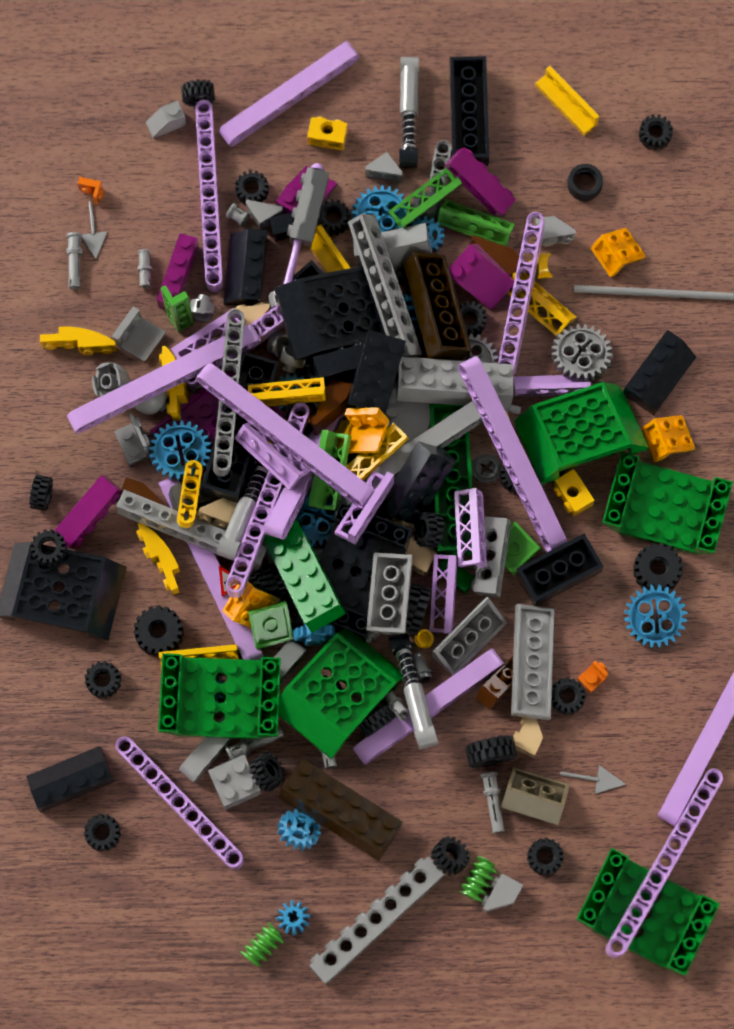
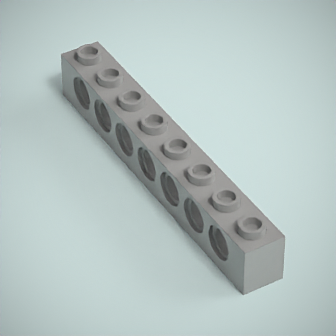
M361 214L350 220L348 224L385 333L388 336L406 341L402 357L417 358L423 354L376 216Z
M127 490L123 491L116 506L117 514L215 554L217 553L220 539L226 532L196 518L191 527L183 528L177 523L178 511ZM184 515V520H188V515ZM261 545L253 566L254 570L261 569L267 555V547ZM248 548L245 549L243 552L249 555L252 554L254 551Z
M429 856L426 859L423 857L414 864L416 868L411 873L405 872L399 878L401 882L398 885H391L384 892L386 894L385 897L381 900L377 898L370 905L371 909L366 914L363 911L355 918L356 923L352 927L348 925L340 932L342 936L337 941L331 940L325 946L327 950L324 953H317L310 960L312 964L309 967L325 985L331 982L444 877L445 874L442 873L441 869H437L438 866L433 864ZM417 874H423L426 877V881L424 883H417L414 878ZM403 887H408L411 890V895L403 897L400 894V890ZM394 901L397 905L396 909L392 911L385 908L386 902ZM372 915H380L382 921L379 924H373L370 921ZM358 928H364L367 931V935L364 938L356 936L355 932ZM345 941L352 944V949L348 952H344L340 948L341 944ZM329 955H334L337 958V962L333 966L327 965L325 962Z

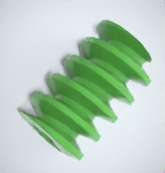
M477 856V860L480 863L473 864L476 870L469 871L472 877L465 878L468 884H462L461 887L464 891L459 892L474 901L482 902L483 900L479 897V894L486 895L483 887L490 888L486 881H493L494 878L490 874H497L498 872L494 868L496 866L494 863Z
M267 922L269 929L265 927L261 929L264 935L256 934L258 941L250 940L252 947L245 945L247 953L240 951L248 961L258 967H261L260 959L267 961L265 953L273 954L270 949L271 947L278 949L277 941L284 943L282 935L269 922Z

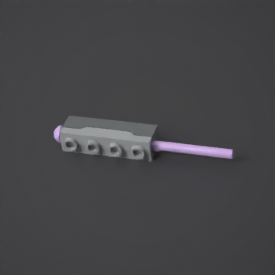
M319 163L313 164L311 168L307 167L306 173H302L300 184H303L302 190H298L296 201H299L298 207L293 208L291 218L294 219L293 225H289L287 236H290V243H294L283 284L291 282L293 279L301 245L312 247L329 180V172L324 171V167Z

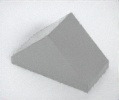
M386 152L366 166L365 177L402 182V171Z
M246 200L247 211L250 212V216L260 230L270 225L269 218L283 215V207Z

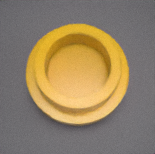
M427 629L419 630L418 634L415 635L416 645L422 649L432 646L434 642L432 632Z

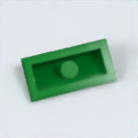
M443 559L438 565L442 572L448 569V559ZM457 565L456 588L466 594L471 588L472 579L475 577Z

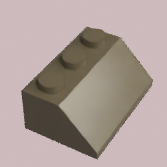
M513 767L501 807L558 825L570 784Z

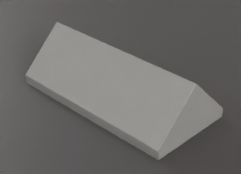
M426 223L382 232L393 268L402 267L403 263L413 252L432 254ZM353 239L354 257L357 266H363Z
M374 553L367 631L389 635L406 633L413 555Z
M486 597L433 650L432 658L453 676L462 670L507 622L492 601Z

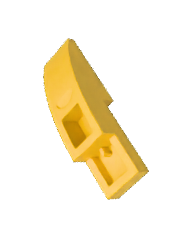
M58 327L59 334L40 335L41 346L47 350H54L56 347L73 349L75 346H78L79 352L84 355H92L97 352L102 354L117 352V345L114 340L88 329Z
M162 346V354H159L160 365L164 366L176 360L166 346ZM185 382L167 390V396L170 398V403H167V413L171 415L173 421H181V404L188 403Z
M137 523L139 530H136L139 540H144L146 547L143 548L146 559L150 558L152 563L157 562L159 572H164L166 579L163 582L166 590H171L172 595L180 593L174 575L180 573V570L170 549L152 529L144 524Z

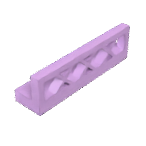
M230 311L171 348L176 358L178 359L189 352L197 350L196 348L206 341V345L215 341L212 337L222 332L221 337L225 336L227 315ZM238 318L231 319L234 323L240 322Z
M563 375L513 377L514 397L561 396L589 387L591 382H589V377H587V382L583 378H580L579 382H577L576 377L569 380L570 375L564 377Z
M249 422L243 424L234 438L289 490L294 488L301 477L310 472L307 467L262 432L256 431Z
M373 471L366 483L374 490V493L363 508H359L354 504L351 505L335 530L337 536L353 544L357 543L394 484L393 474L387 472L383 476ZM376 478L381 482L377 488L373 489L372 482ZM362 509L358 518L354 519L353 512ZM353 525L348 534L342 532L344 526Z
M477 488L454 491L458 566L476 565L479 568L487 567L483 493ZM469 495V502L464 507L461 505L460 496ZM466 512H468L470 514V520L466 525H464L461 521V518ZM468 530L471 533V539L466 544L463 542L462 536ZM469 549L472 551L473 560L464 561L463 555Z
M434 554L430 615L431 632L450 634L453 631L458 556ZM438 558L448 559V569L444 572L438 567ZM442 576L447 580V587L443 591L437 587V581ZM436 589H437V591L440 593L437 597H436ZM441 595L446 600L445 608L442 611L436 606V600ZM439 615L444 618V629L434 628L435 619Z

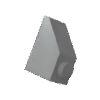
M175 101L161 107L146 121V125L154 139L186 126V119L179 102Z

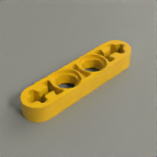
M196 460L188 461L184 470L177 514V523L183 528L191 527L194 524L202 476V465ZM192 468H195L194 476H191ZM194 483L196 488L189 489L186 487V484ZM191 499L194 503L186 505L183 500ZM185 511L189 512L188 520H184Z

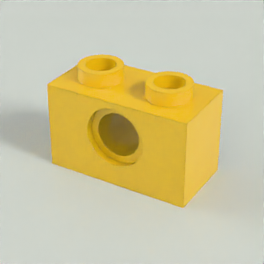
M311 117L307 136L308 145L344 151L348 131L347 123L342 120L332 121L326 120L324 117ZM329 130L332 131V133L325 134L324 131Z
M575 469L554 480V493L558 498H562L565 510L568 513L571 512L573 517L593 506L595 500ZM575 491L577 496L570 497L567 492Z

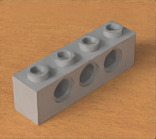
M485 516L486 558L490 553H494V558L487 561V567L479 568L476 565L474 566L476 576L472 579L471 587L477 595L500 598L512 523L507 518ZM497 534V539L494 542H490V537ZM490 571L491 577L485 580V573Z

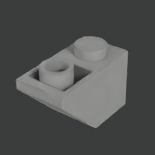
M555 216L543 217L545 220V230L542 245L544 247L552 246L555 243L568 244L575 240V229ZM536 218L534 226L539 225L541 220Z
M501 874L500 878L496 876L490 886L494 888L491 895L486 894L481 903L484 906L482 911L487 913L513 905L523 884L504 874Z

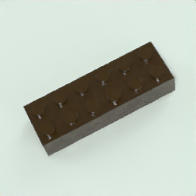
M413 252L403 263L428 359L463 361L472 350L446 256Z
M303 758L282 786L279 794L280 799L380 861L400 831L403 823L400 819Z

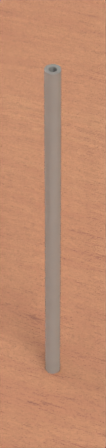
M574 285L573 292L734 300V293L586 285Z

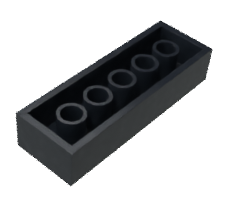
M486 56L450 57L451 155L453 156L459 149H469L473 152L474 158L478 162L489 166Z

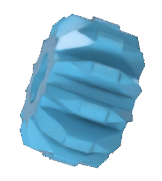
M293 900L290 901L291 907L289 908L284 903L285 911L278 909V913L283 916L276 918L279 922L284 921L279 925V928L282 929L287 926L285 929L286 934L290 932V929H293V935H296L297 928L303 933L304 929L301 925L309 926V923L304 919L311 918L310 914H304L308 911V908L304 907L300 910L302 902H298L297 906L294 907ZM293 913H296L298 921L290 922L288 916L290 914L293 916Z

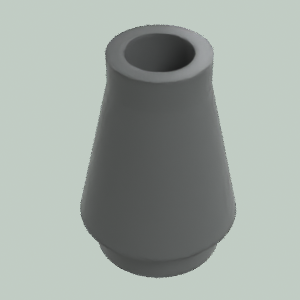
M422 653L413 654L411 658H413L412 664L415 665L413 667L414 671L417 672L415 674L416 678H418L417 683L431 680L432 671L423 658Z

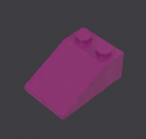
M307 165L285 187L276 201V206L283 207V214L291 213L292 216L293 208L298 207L299 201H296L297 192L302 190L303 184H300L302 173L307 171ZM331 179L328 180L323 205L325 204L324 201L330 197L337 186V183Z
M470 244L449 268L451 277L491 310L514 285V279L478 244Z

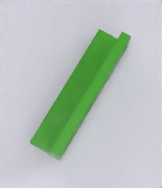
M445 168L389 210L388 213L399 228H404L458 188L462 182L458 177L455 179ZM444 174L451 181L446 186L439 185L440 177ZM428 186L436 188L435 194L432 197L424 196L425 188ZM413 197L421 198V205L417 208L410 207V201ZM399 208L407 209L406 216L399 220L394 212Z
M448 199L441 206L437 219L441 226L469 236L475 235L506 247L515 227V223Z
M166 285L161 287L166 314L176 331L179 333L192 326L194 321L189 297L184 291L172 297Z
M322 430L319 447L334 459L339 457L340 463L346 467L352 435ZM338 438H343L344 444L338 449ZM314 474L308 506L337 511L341 494ZM332 494L334 498L333 504L328 506L326 505L327 498Z

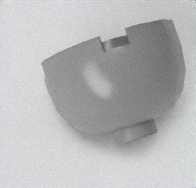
M110 362L100 364L96 368L98 370L96 376L92 377L93 390L100 397L130 382L128 372L121 365Z
M167 391L134 406V408L145 415L156 414L159 410L163 412L167 407V403H169L166 401L168 398Z

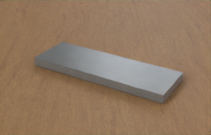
M516 604L511 716L541 720L551 719L554 609L524 604Z

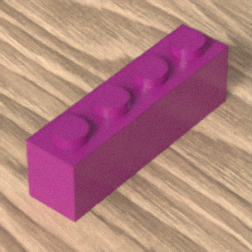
M459 149L444 165L455 178L458 177L462 185L495 217L502 216L516 200L513 197V193L508 188H504L500 184V180L495 175H491L487 171V167L482 162H478L474 158L473 152L469 149Z
M179 233L161 286L166 285L172 297L184 292L199 247L196 237ZM160 289L157 298V303L160 309L165 310V305Z
M101 475L54 532L57 531L63 536L67 548H79L84 542V537L95 530L96 523L107 516L111 505H115L119 501L123 490L107 476Z

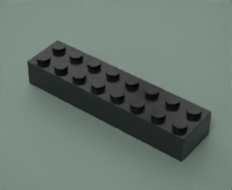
M242 351L239 385L248 391L247 385L274 382L279 362ZM252 390V393L263 392L261 390ZM225 408L224 412L231 413L232 410L230 408ZM237 413L235 417L234 438L243 424L248 422ZM222 426L221 430L227 432L230 428ZM233 439L230 471L226 476L220 477L213 471L214 442L199 495L215 500L225 498L237 503L252 454L236 439ZM226 444L219 445V448L222 450L229 448ZM223 462L217 464L222 469L227 467Z

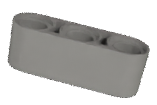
M446 140L439 141L435 146L430 180L443 171L436 168L439 166L444 167L451 159L452 147ZM446 150L447 153H440L439 151ZM446 174L440 177L439 183L442 186L447 184L448 177ZM429 187V191L435 193L436 188Z

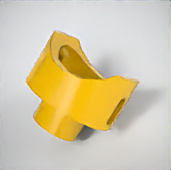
M550 253L539 255L535 275L537 279L552 278L547 266Z

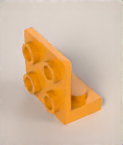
M627 228L601 235L590 247L610 277L615 276L625 265L646 257Z
M380 408L346 409L345 416L353 425L350 434L352 436L349 453H378L389 424V419Z
M682 415L654 418L641 428L654 462H660L673 453L688 452L695 449Z
M247 582L242 596L238 598L230 597L222 612L232 621L251 628L248 611L277 604L280 599L277 596L255 588L250 582ZM237 584L234 590H238L240 585Z

